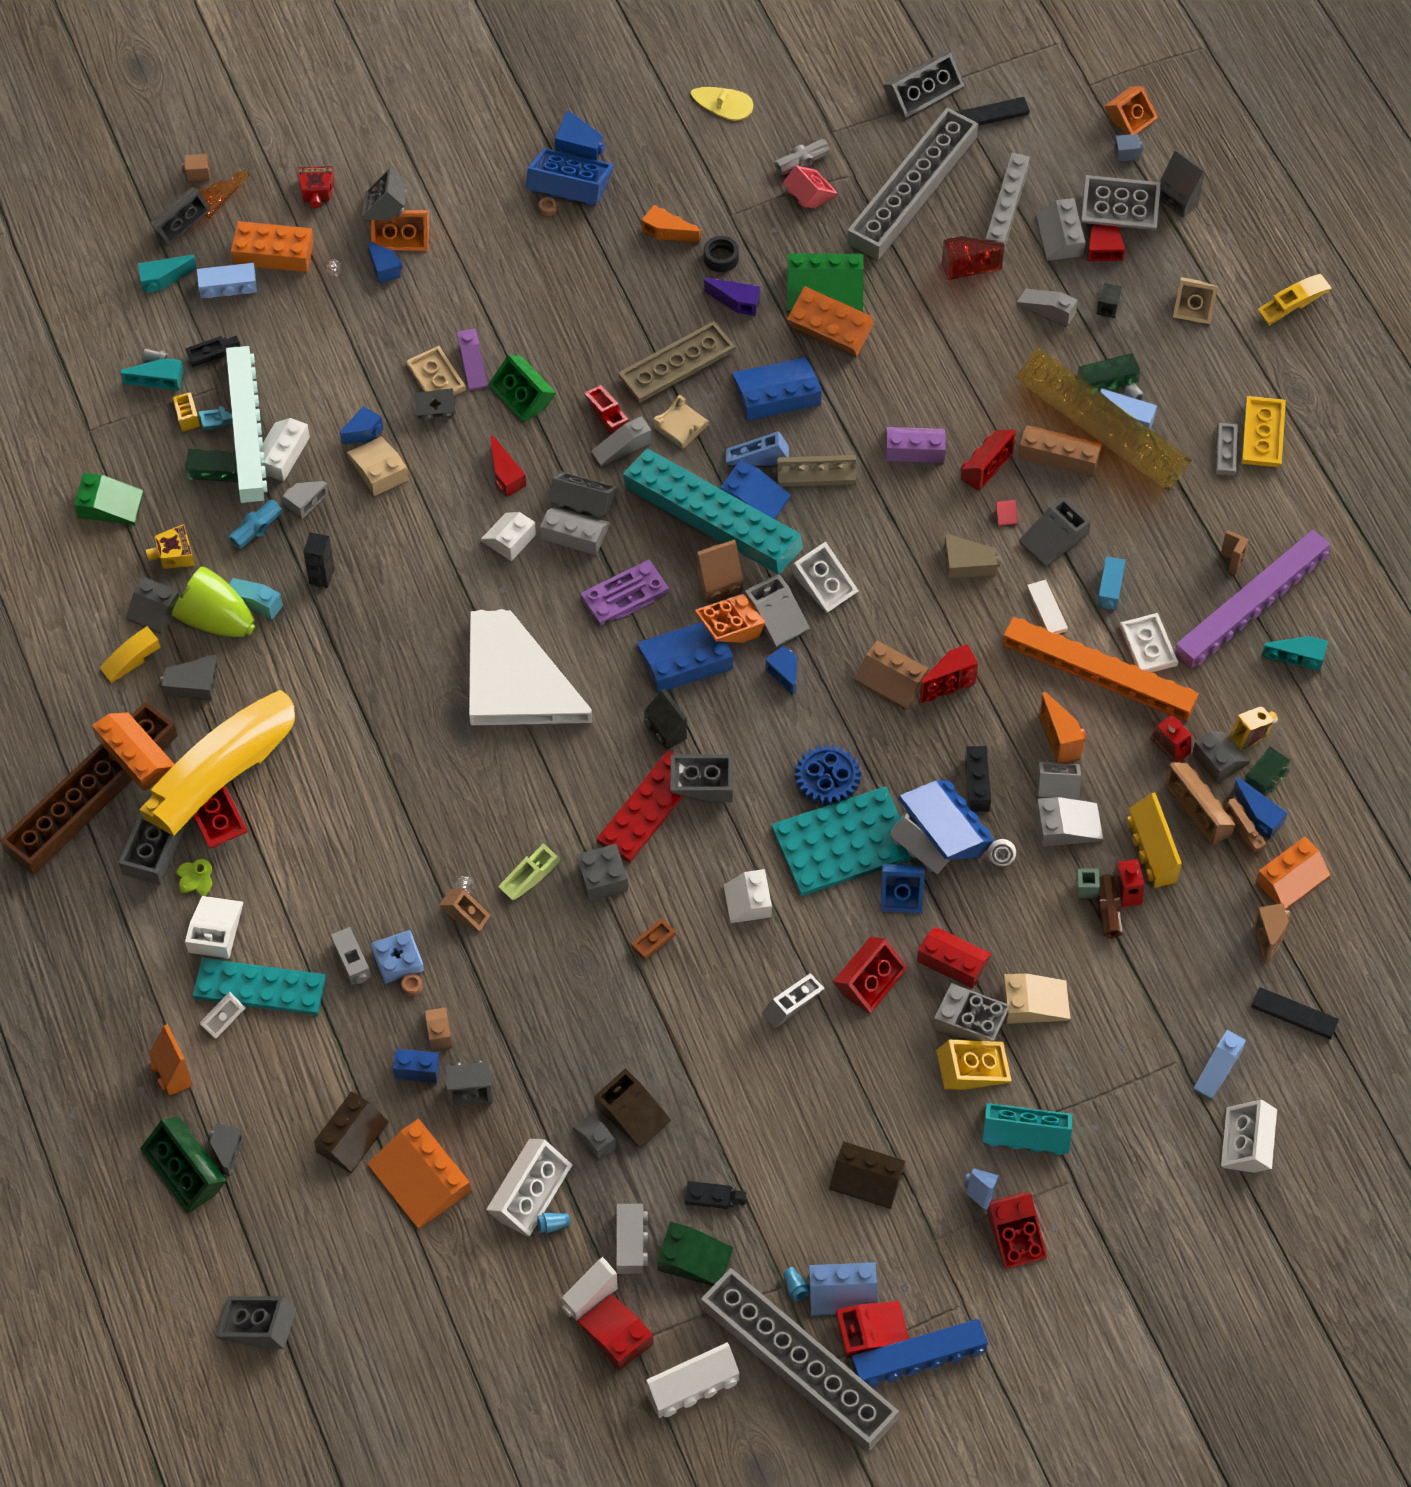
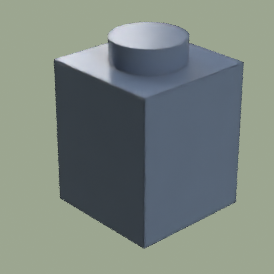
M1138 134L1116 136L1114 150L1117 162L1139 160L1140 152H1143V143L1139 141Z

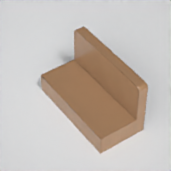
M1227 530L1221 554L1231 558L1228 572L1236 575L1244 561L1249 539Z

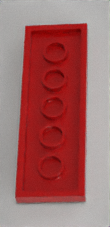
M669 750L666 751L596 838L597 843L603 847L616 844L620 857L629 863L632 862L684 796L671 793L670 791L671 755L675 754Z

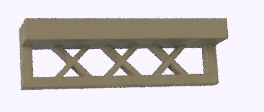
M856 455L778 457V485L780 487L856 484ZM843 462H851V464H842V463H843ZM782 464H791L790 466H782Z

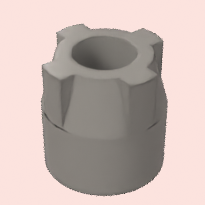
M1135 383L1125 387V396L1141 401L1144 399L1143 392Z

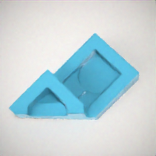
M222 406L219 407V410L198 412L202 431L233 424L232 414L225 411V408Z

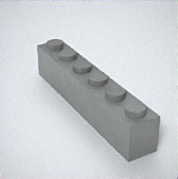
M1016 153L1011 154L986 236L984 251L986 253L1003 256L1028 173L1030 156Z

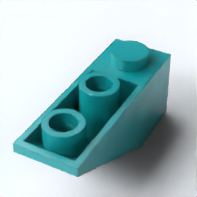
M1305 636L1267 642L1264 644L1262 656L1271 660L1284 661L1290 665L1303 666L1309 670L1321 671L1328 641Z

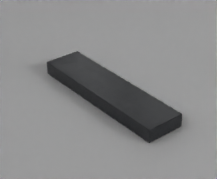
M1020 97L956 112L975 121L980 126L1029 115L1030 110L1025 98Z
M1259 987L1251 1008L1330 1040L1339 1021L1338 1018Z

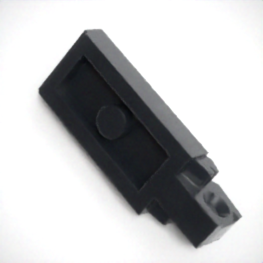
M237 335L228 339L227 337L222 338V336L190 346L185 350L192 367L226 356V348L241 346Z
M687 1181L685 1204L728 1209V1207H734V1204L745 1205L747 1194L729 1185Z

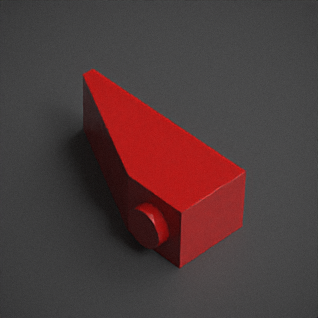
M491 436L490 443L496 478L495 485L500 492L503 491L508 497L527 486L526 474L498 440Z

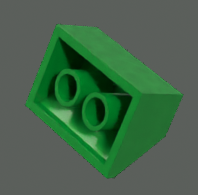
M508 355L488 383L491 389L522 422L527 421L547 408L556 395V392L522 356Z

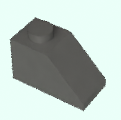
M591 1115L573 1127L574 1131L598 1161L616 1149L615 1138L602 1122Z
M216 1123L215 1129H212L209 1133L208 1142H210L212 1151L227 1176H230L244 1136L240 1128Z

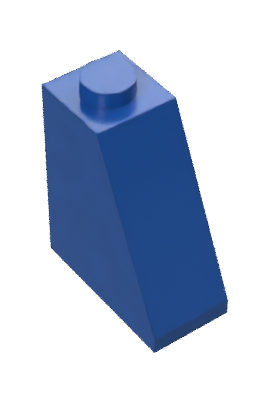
M566 111L555 136V150L598 160L599 155L603 154L605 149L603 135L570 111Z

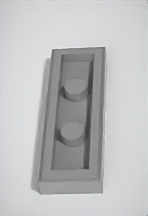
M1218 423L1216 475H1236L1238 424Z

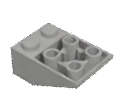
M780 574L745 590V595L765 621L763 630L776 647L810 630L790 588Z
M951 983L934 1017L935 1030L953 1037L994 1042L1010 1005Z

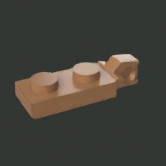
M1235 798L1230 799L1224 811L1234 819V828L1244 844L1248 843L1254 853L1264 849L1266 843L1263 837L1258 835L1254 823L1246 816L1243 806Z

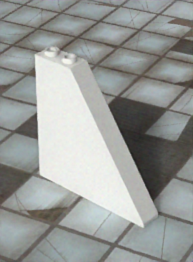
M511 610L471 611L469 708L471 725L592 723L591 708Z

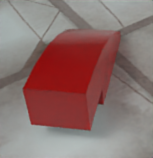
M602 385L584 393L595 414L611 435L629 422V419L621 412L619 404Z

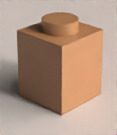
M207 154L185 155V163H182V172L186 174L187 181L210 180Z

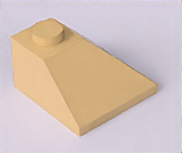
M1181 277L1173 318L1211 324L1218 286Z

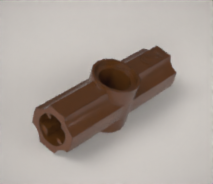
M1104 874L1099 877L1098 912L1099 916L1102 917L1104 936L1116 938L1122 935L1121 899L1117 894L1115 876Z

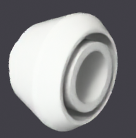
M999 839L989 846L988 857L997 866H1007L1014 861L1016 848L1012 842Z

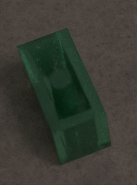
M1269 747L1246 774L1244 782L1266 796L1268 792L1272 793L1276 789L1278 780L1280 778L1284 779L1289 773L1290 759Z

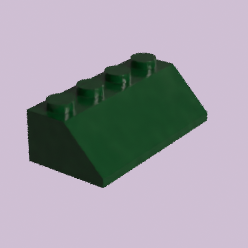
M180 1116L161 1119L140 1148L187 1213H190L214 1197L227 1181Z

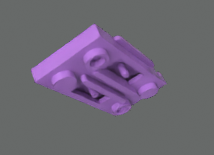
M649 559L580 593L599 626H602L607 620H620L653 604L655 599L669 593V587Z

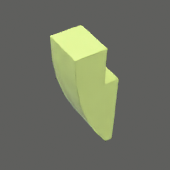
M543 843L530 858L526 856L498 887L514 901L540 882L562 860Z

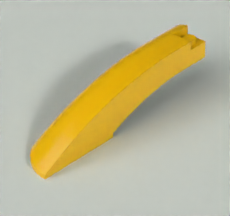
M281 690L272 693L244 708L199 741L151 789L153 795L139 809L143 819L175 836L198 809L218 790L254 764H261L289 733L294 724V705L289 696Z

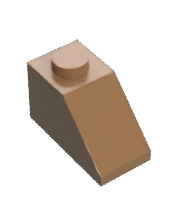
M449 889L439 904L452 919L477 932L481 931L491 916L464 889Z
M446 1007L425 1011L431 1051L452 1047Z

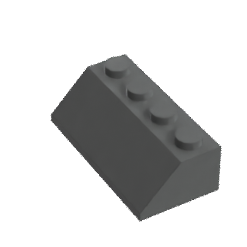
M941 52L883 84L889 102L904 118L965 86L951 52Z
M391 167L365 192L362 218L364 220H391L395 215L398 217L404 211L407 182Z

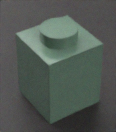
M1077 869L1075 880L1076 898L1097 899L1100 888L1099 869Z

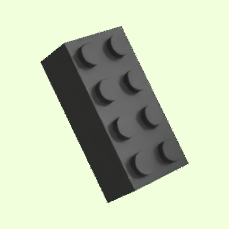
M148 793V796H147V798H146V800H145V803L149 800V798H150L153 794ZM140 812L119 860L122 875L161 885L187 823L173 836L144 820Z

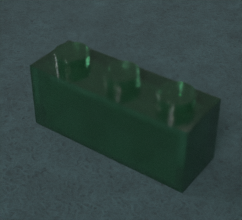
M1130 353L1079 366L1077 379L1085 396L1095 395L1101 389L1114 390L1118 387L1139 382L1141 370L1134 354Z
M188 449L185 465L187 479L238 483L236 451Z

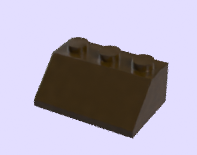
M351 1091L314 1140L315 1150L328 1160L352 1173L389 1122L369 1101Z
M843 1141L836 1160L829 1190L891 1209L904 1173L905 1161Z

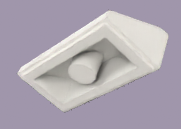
M229 992L205 1016L200 1025L216 1039L245 1007Z

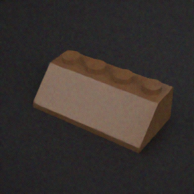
M1028 425L1020 442L1018 458L1094 476L1103 443Z
M1173 762L1169 764L1165 785L1213 846L1233 835L1234 819L1231 815L1226 814L1221 802L1211 794L1208 785L1203 784L1199 779L1197 771L1191 768L1188 763Z

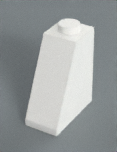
M603 1257L562 1297V1310L568 1317L572 1316L576 1321L618 1289L617 1273Z

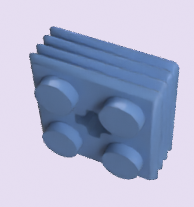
M410 930L371 943L372 952L385 984L404 978L408 974L424 971L422 959Z

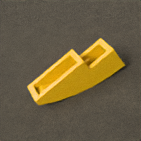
M146 626L115 650L101 665V672L110 683H113L145 663L144 658L160 648L159 640L149 627Z

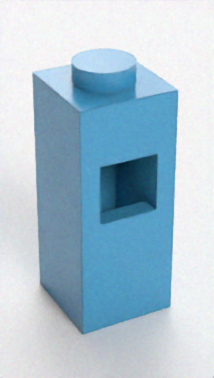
M1106 556L1097 603L1098 607L1117 610L1125 559Z

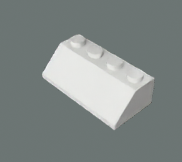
M529 1139L486 1210L500 1223L530 1237L537 1225V1216L545 1212L572 1164L545 1139Z
M728 1342L646 1380L647 1396L658 1418L672 1416L676 1413L677 1409L691 1407L696 1404L697 1400L703 1397L710 1398L722 1388L729 1389L737 1384V1381H739V1371Z

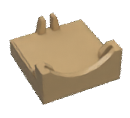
M681 395L677 396L672 406L666 412L654 417V429L682 450L708 426V420L686 405L685 398Z

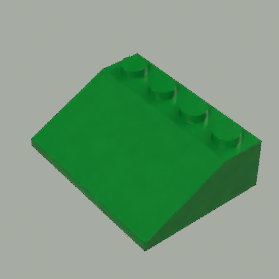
M788 253L787 313H790L804 286L863 312V254Z

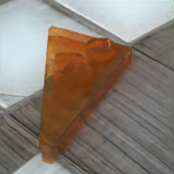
M247 170L233 174L234 178L225 182L220 180L205 189L199 190L211 209L205 217L210 219L249 177Z

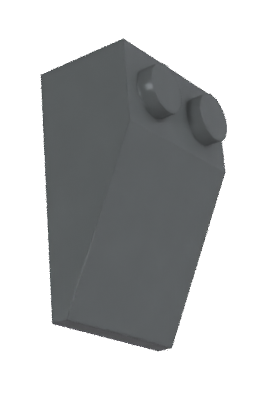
M733 754L671 755V793L709 802H733Z
M229 1296L216 1337L265 1349H284L297 1308L283 1296Z

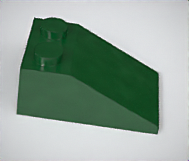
M670 1221L657 1260V1269L664 1273L714 1286L726 1273L733 1247L692 1227Z

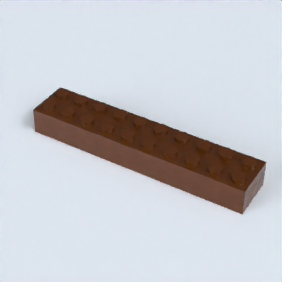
M146 702L131 715L162 751L178 736L175 724ZM100 744L0 840L4 852L34 875L133 779Z

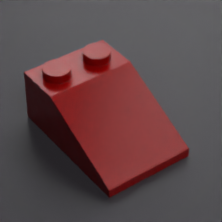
M225 785L192 816L209 849L248 833Z
M612 1294L577 1320V1323L619 1371L654 1344L651 1331Z

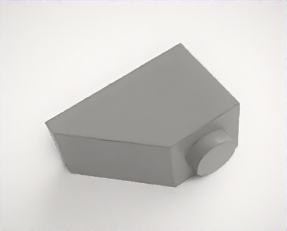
M325 481L296 483L292 488L287 489L283 495L285 507L303 519L329 494L327 483Z

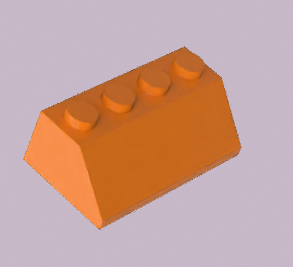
M128 712L107 714L92 725L95 738L144 792L155 785L175 765Z

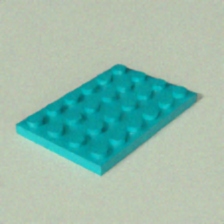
M886 786L840 801V803L824 806L771 824V829L801 897L882 870L883 864L897 865L915 859L909 855L906 848L894 843L889 835L894 825L900 819V815Z

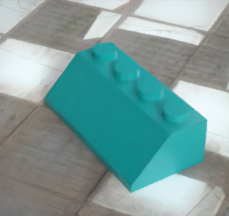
M986 1103L982 1143L994 1147L1005 1145L1011 1149L1028 1148L1033 1152L1051 1151V1153L1056 1155L1069 1154L1072 1114Z

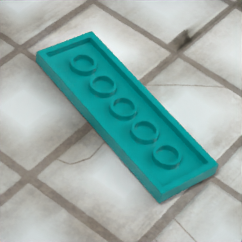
M202 958L193 998L196 1000L220 1002L231 992L243 1006L318 1016L326 974Z

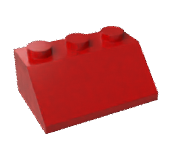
M1014 429L996 430L991 436L988 435L981 448H977L973 452L972 458L969 461H965L961 466V480L980 492L1013 454L1016 431Z
M935 927L926 935L919 947L917 962L973 989L992 953Z
M869 937L833 980V983L844 997L866 1012L871 1013L908 967L885 938Z

